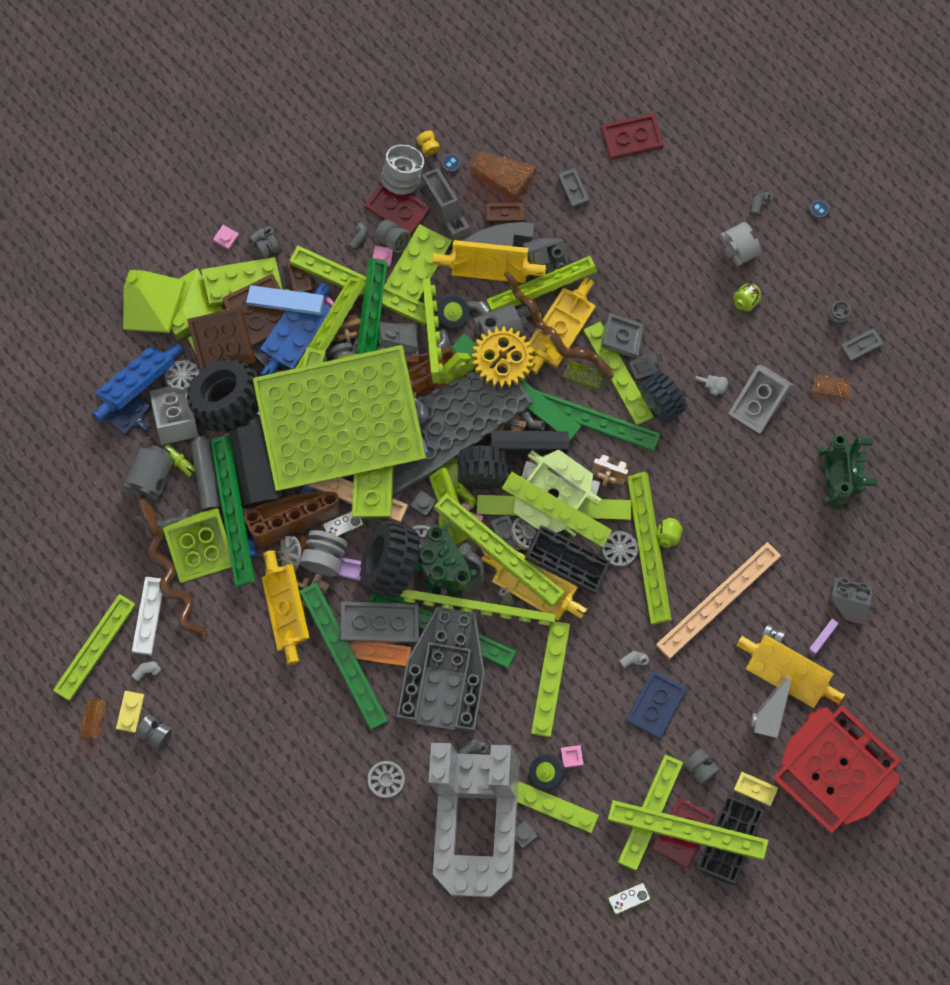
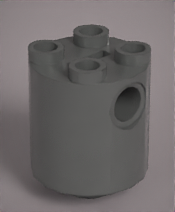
M513 304L506 305L473 319L478 339L481 338V334L488 336V330L494 333L495 327L498 328L499 332L502 331L503 326H505L506 332H509L510 328H513V334L520 331L519 337L521 338L525 336L523 327L528 325L523 311H516ZM505 341L498 343L500 347L508 345Z
M151 446L148 449L138 448L123 488L132 491L131 494L133 496L142 498V495H145L147 499L157 502L173 461L165 450L157 446Z

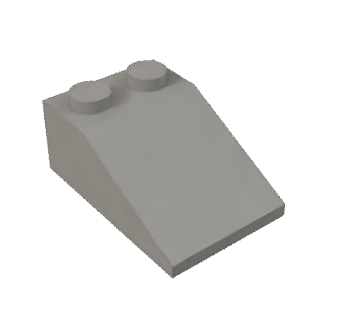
M757 365L728 414L761 434L786 399L794 384L765 366Z
M169 387L149 391L161 445L199 437L194 414L187 404L188 391L178 392Z
M789 676L782 680L759 707L757 714L753 713L751 727H754L755 733L778 738L791 684Z

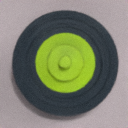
M447 295L437 303L438 312H435V315L438 316L439 323L442 326L455 329L461 327L467 321L469 307L462 297Z
M540 755L530 765V779L540 789H555L564 780L565 767L562 761L554 755Z

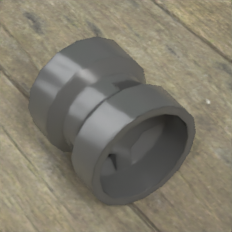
M273 234L264 241L256 242L259 252L261 251L263 254V259L268 258L272 253L281 251Z
M841 300L835 302L830 311L831 320L836 324L845 323L850 314V305Z

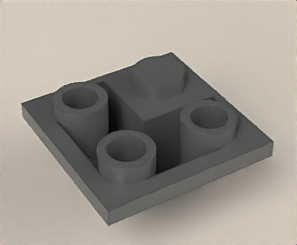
M539 238L523 243L524 248H529V264L546 265L545 275L569 265L563 239ZM533 275L534 279L541 277Z
M835 577L831 599L845 620L865 625L871 605L873 587L866 583H856L847 578Z

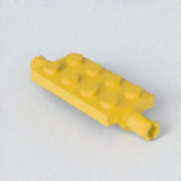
M454 240L452 254L442 255L434 253L433 265L449 266L452 269V276L508 281L504 276V273L508 272L514 276L518 283H526L528 275L545 277L546 265L529 264V248Z
M584 277L577 290L569 291L563 287L543 319L546 325L556 330L567 348H571L596 308V305L587 300V294L595 284L591 279L588 282L589 278ZM536 329L529 340L530 346L527 348L533 349L532 355H534V360L530 362L533 366L532 368H527L530 373L533 371V375H537L544 362L558 368L564 359L563 356L557 353L550 338Z
M486 552L484 553L486 556L482 557V561L496 568L497 571L492 580L493 583L502 588H507L510 593L542 612L556 614L555 619L558 621L564 611H569L580 619L583 618V613H586L588 608L573 601V596L578 589L577 586L531 563L565 591L556 604L550 607Z
M267 551L263 553L267 569L265 570L266 576L262 577L277 651L285 650L287 665H293L300 662L296 650L297 644L309 639L294 566L287 564L283 567H278L275 551Z
M742 635L739 643L736 645V647L751 654L752 658L746 670L776 687L786 676H789L791 684L788 694L815 708L820 697L825 696L839 705L845 695L829 686V681L834 673L767 635H764L760 644H756Z

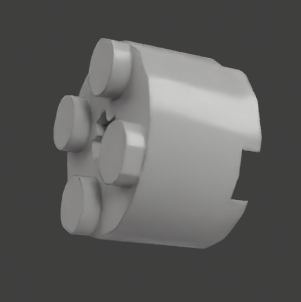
M742 222L720 234V238L726 246L724 252L728 258L733 257L737 267L761 253L758 239L754 240L750 233L753 230L746 222Z

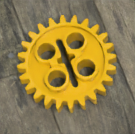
M503 326L500 332L495 327L494 333L488 330V336L481 334L482 341L476 340L478 346H473V351L476 353L472 354V358L476 359L472 362V365L478 366L475 369V373L481 372L480 379L486 377V384L493 381V387L500 383V388H503L504 383L509 388L511 382L518 385V378L524 381L525 377L523 374L529 375L530 371L527 368H532L533 364L530 362L534 360V357L530 355L533 353V349H527L530 346V342L524 343L526 336L520 338V331L513 334V328L506 332L505 326ZM501 341H505L508 344V346L502 348L498 345V343ZM513 346L516 347L515 349H513V350H511L510 352H508L511 347H513ZM492 354L494 359L487 360L484 356ZM501 355L503 357L506 355V360L504 358L499 360V356ZM513 355H519L521 357V360L514 361L511 357ZM495 363H497L494 368H492V369L490 368V366H492V365H494ZM504 367L507 369V372L501 374L497 369Z

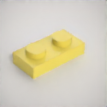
M125 691L116 727L117 730L136 733L145 697L144 694Z
M741 772L734 788L735 792L769 807L778 790V787L744 772Z

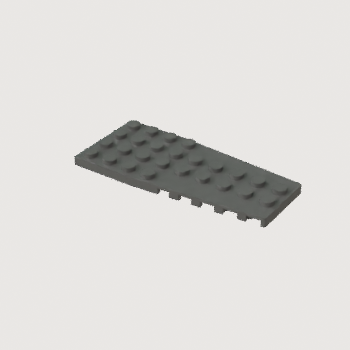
M495 363L494 365L490 366V368H491V369L494 368L497 363ZM500 367L497 371L504 374L507 372V369ZM472 371L466 374V377L458 381L454 380L449 383L450 385L442 389L438 388L424 398L423 396L417 398L426 404L429 409L428 419L424 424H420L422 437L429 453L426 454L427 459L394 466L392 498L443 468L458 457L460 450L476 445L490 435L491 431L497 430L533 404L532 400L520 381L518 380V385L511 382L510 388L506 383H504L503 388H500V383L493 387V381L486 384V377L480 379L481 372L473 373Z

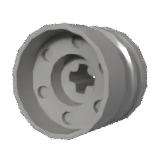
M400 144L391 147L386 153L381 173L383 186L395 194L405 195L414 192L419 185L424 166L422 153L409 145Z
M310 531L308 535L309 540L305 544L309 549L303 551L300 565L318 574L332 577L337 576L342 564L338 558L344 557V550L347 549L348 543L344 539L328 532Z

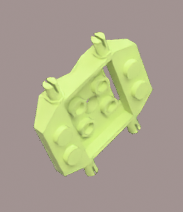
M559 449L544 457H541L533 450L530 452L531 454L528 457L537 463V467L527 481L546 492L553 488L559 491L558 499L577 510L585 499H589L596 505L599 504L601 498L591 491L593 474ZM550 467L551 469H553L554 471H556L558 474H560L561 476H563L565 479H567L568 481H570L571 483H573L575 486H577L578 488H580V490L577 491L575 488H573V487L570 486L568 483H566L565 481H563L562 479H560L558 476H556L555 474H553L551 471H549L548 468ZM515 498L514 513L537 530L542 525L556 533L566 530L574 537L576 536V533L571 531L569 527L521 499Z

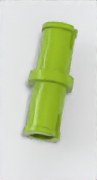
M170 444L166 445L165 448L170 453L166 450L165 452L173 461V466L175 468L178 467L190 478L193 473L188 468L195 473V466L185 459V455L179 454L172 448Z

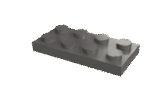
M340 602V641L416 644L419 640L418 604Z

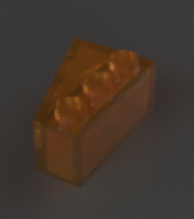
M480 151L470 164V173L513 202L517 201L536 176L537 166Z
M452 345L441 348L442 359H439V363H442L443 366L456 353ZM429 351L428 353L419 355L415 353L411 354L410 357H406L412 391L415 397L439 384L433 383Z

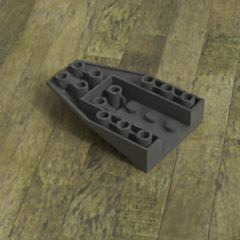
M440 607L435 609L407 659L397 712L398 722L475 735L485 675L475 613Z

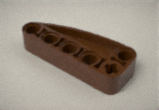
M335 492L303 493L277 499L249 509L244 514V520L256 546L263 548L285 539V536H292L337 516L341 512L339 497Z

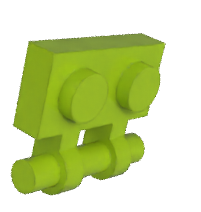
M456 352L443 366L444 375H440L441 383L439 384H449L454 380L458 381L466 377V374L470 371L472 372L477 367L472 365V362L476 359H471L467 353Z

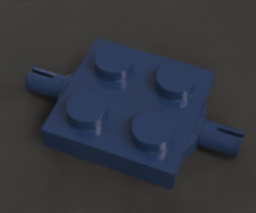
M136 396L120 410L117 409L114 412H110L104 419L125 436L137 426L147 432L151 426L144 422L143 418L151 407Z

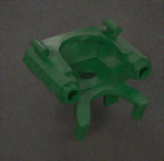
M838 433L833 435L828 448L820 447L818 455L823 456L825 454L824 472L827 496L822 503L824 506L830 504L833 509L840 510L845 507L852 494H859L863 489H866V486L877 485V479L869 478L868 472H864L863 462H867L866 452H858L861 445L872 446V438L858 437L855 439L852 447L847 444L846 436Z
M445 524L443 528L439 525H434L428 530L420 544L421 552L418 556L419 560L415 571L423 570L428 580L424 581L423 584L427 591L432 589V594L440 595L441 589H445L451 597H457L477 572L474 569L471 572L469 571L468 564L451 536L447 533L449 525Z

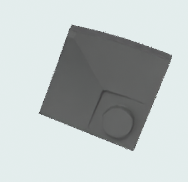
M380 322L378 332L380 346L390 348L403 345L404 351L416 354L418 349L417 322L399 324Z

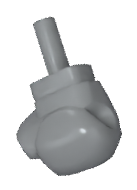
M709 375L708 379L696 376L695 379L696 381L706 383L705 388H708L709 393L714 396L724 394L728 386V381L725 377Z

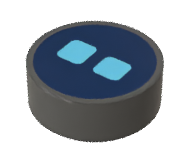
M455 154L446 155L442 160L443 169L448 173L457 172L460 168L459 157Z
M816 200L811 204L810 214L813 218L823 219L827 216L829 207L826 202Z

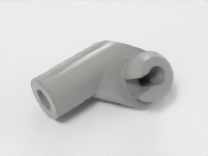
M632 651L619 660L624 669L632 663L644 666L649 662V658L645 653Z

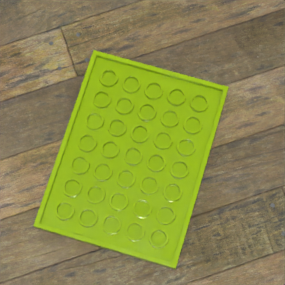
M403 345L253 378L276 491L427 459Z

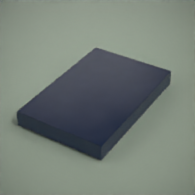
M652 670L625 721L660 740L687 688Z

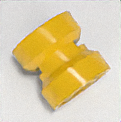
M433 131L423 132L416 138L418 144L422 146L424 156L432 155L440 150V145L435 141Z

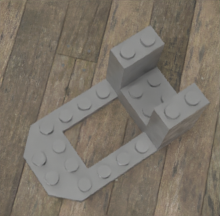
M431 743L428 783L438 794L433 875L452 896L492 898L505 884H508L513 879L520 760L511 745H491L490 755L458 754L451 743ZM459 798L497 799L493 857L455 855Z

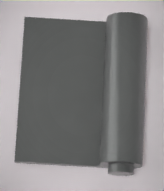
M205 436L196 437L191 442L201 510L222 508L211 440L206 439Z

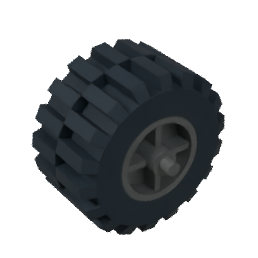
M658 371L640 385V393L648 406L647 408L661 421L670 423L687 410V403L679 386L666 374Z

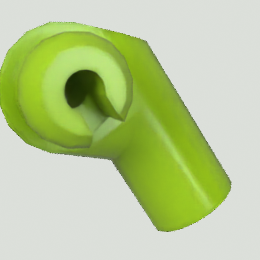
M461 483L454 486L455 492L465 501V504L470 505V510L473 509L474 505H476V498Z

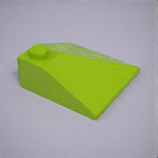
M198 269L179 278L186 281L170 329L177 341L191 334L187 319L224 310L221 305L209 306L203 277Z
M129 270L124 285L123 329L127 331L170 333L186 281L148 271Z
M218 507L198 513L163 528L180 583L232 567L228 540Z

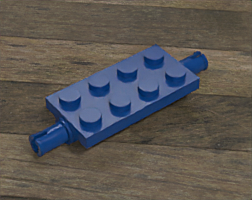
M321 283L314 294L323 295L325 299L330 292V288L326 286L324 289L325 284ZM323 303L320 315L285 311L260 348V352L265 354L269 361L260 375L274 374L281 367L292 370L313 340L331 308Z
M175 342L165 352H161L153 347L144 350L139 357L131 361L126 368L118 372L114 378L96 392L97 397L103 401V404L92 412L95 420L100 422L110 412L123 408L175 364L174 358L183 352L182 347Z

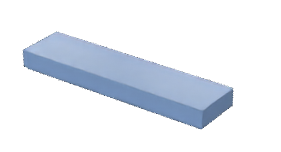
M250 286L246 303L249 306L320 315L324 296Z

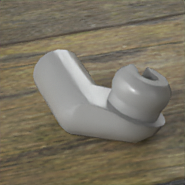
M154 661L142 663L131 677L139 682L146 673L151 672L153 675H157L161 668Z

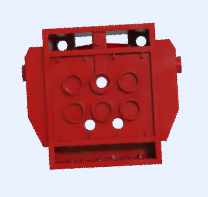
M842 705L834 714L825 707L819 709L815 714L813 712L810 713L804 720L806 723L789 740L781 762L783 767L773 777L776 782L833 834L843 823L847 826L869 817L886 798L890 800L897 793L895 788L898 786L900 776L894 770L899 766L901 760ZM841 719L846 720V726H840L839 721ZM853 726L863 733L860 738L849 731ZM870 741L883 752L879 757L867 746ZM844 758L848 761L846 766L840 764L841 759ZM884 760L890 762L889 767L886 768L882 765ZM814 773L819 774V780L814 781L812 775ZM827 788H834V793L829 795Z

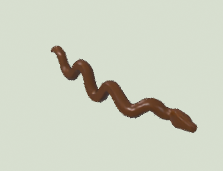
M508 272L504 273V276L509 281L513 295L529 309L534 325L542 334L550 338L557 353L566 358H578L595 362L597 369L607 378L612 379L614 377L610 367L597 354L586 349L567 348L556 330L544 323L533 299L521 292L514 276Z
M140 499L139 508L142 519L147 522L148 530L153 536L147 548L148 557L166 570V573L159 582L160 592L168 599L183 601L184 607L178 617L179 625L186 631L200 634L202 640L205 641L208 635L207 631L201 626L188 622V616L194 606L192 597L185 592L173 591L169 588V583L175 576L176 569L168 558L158 552L163 539L162 529L157 525V517L153 508L145 499Z

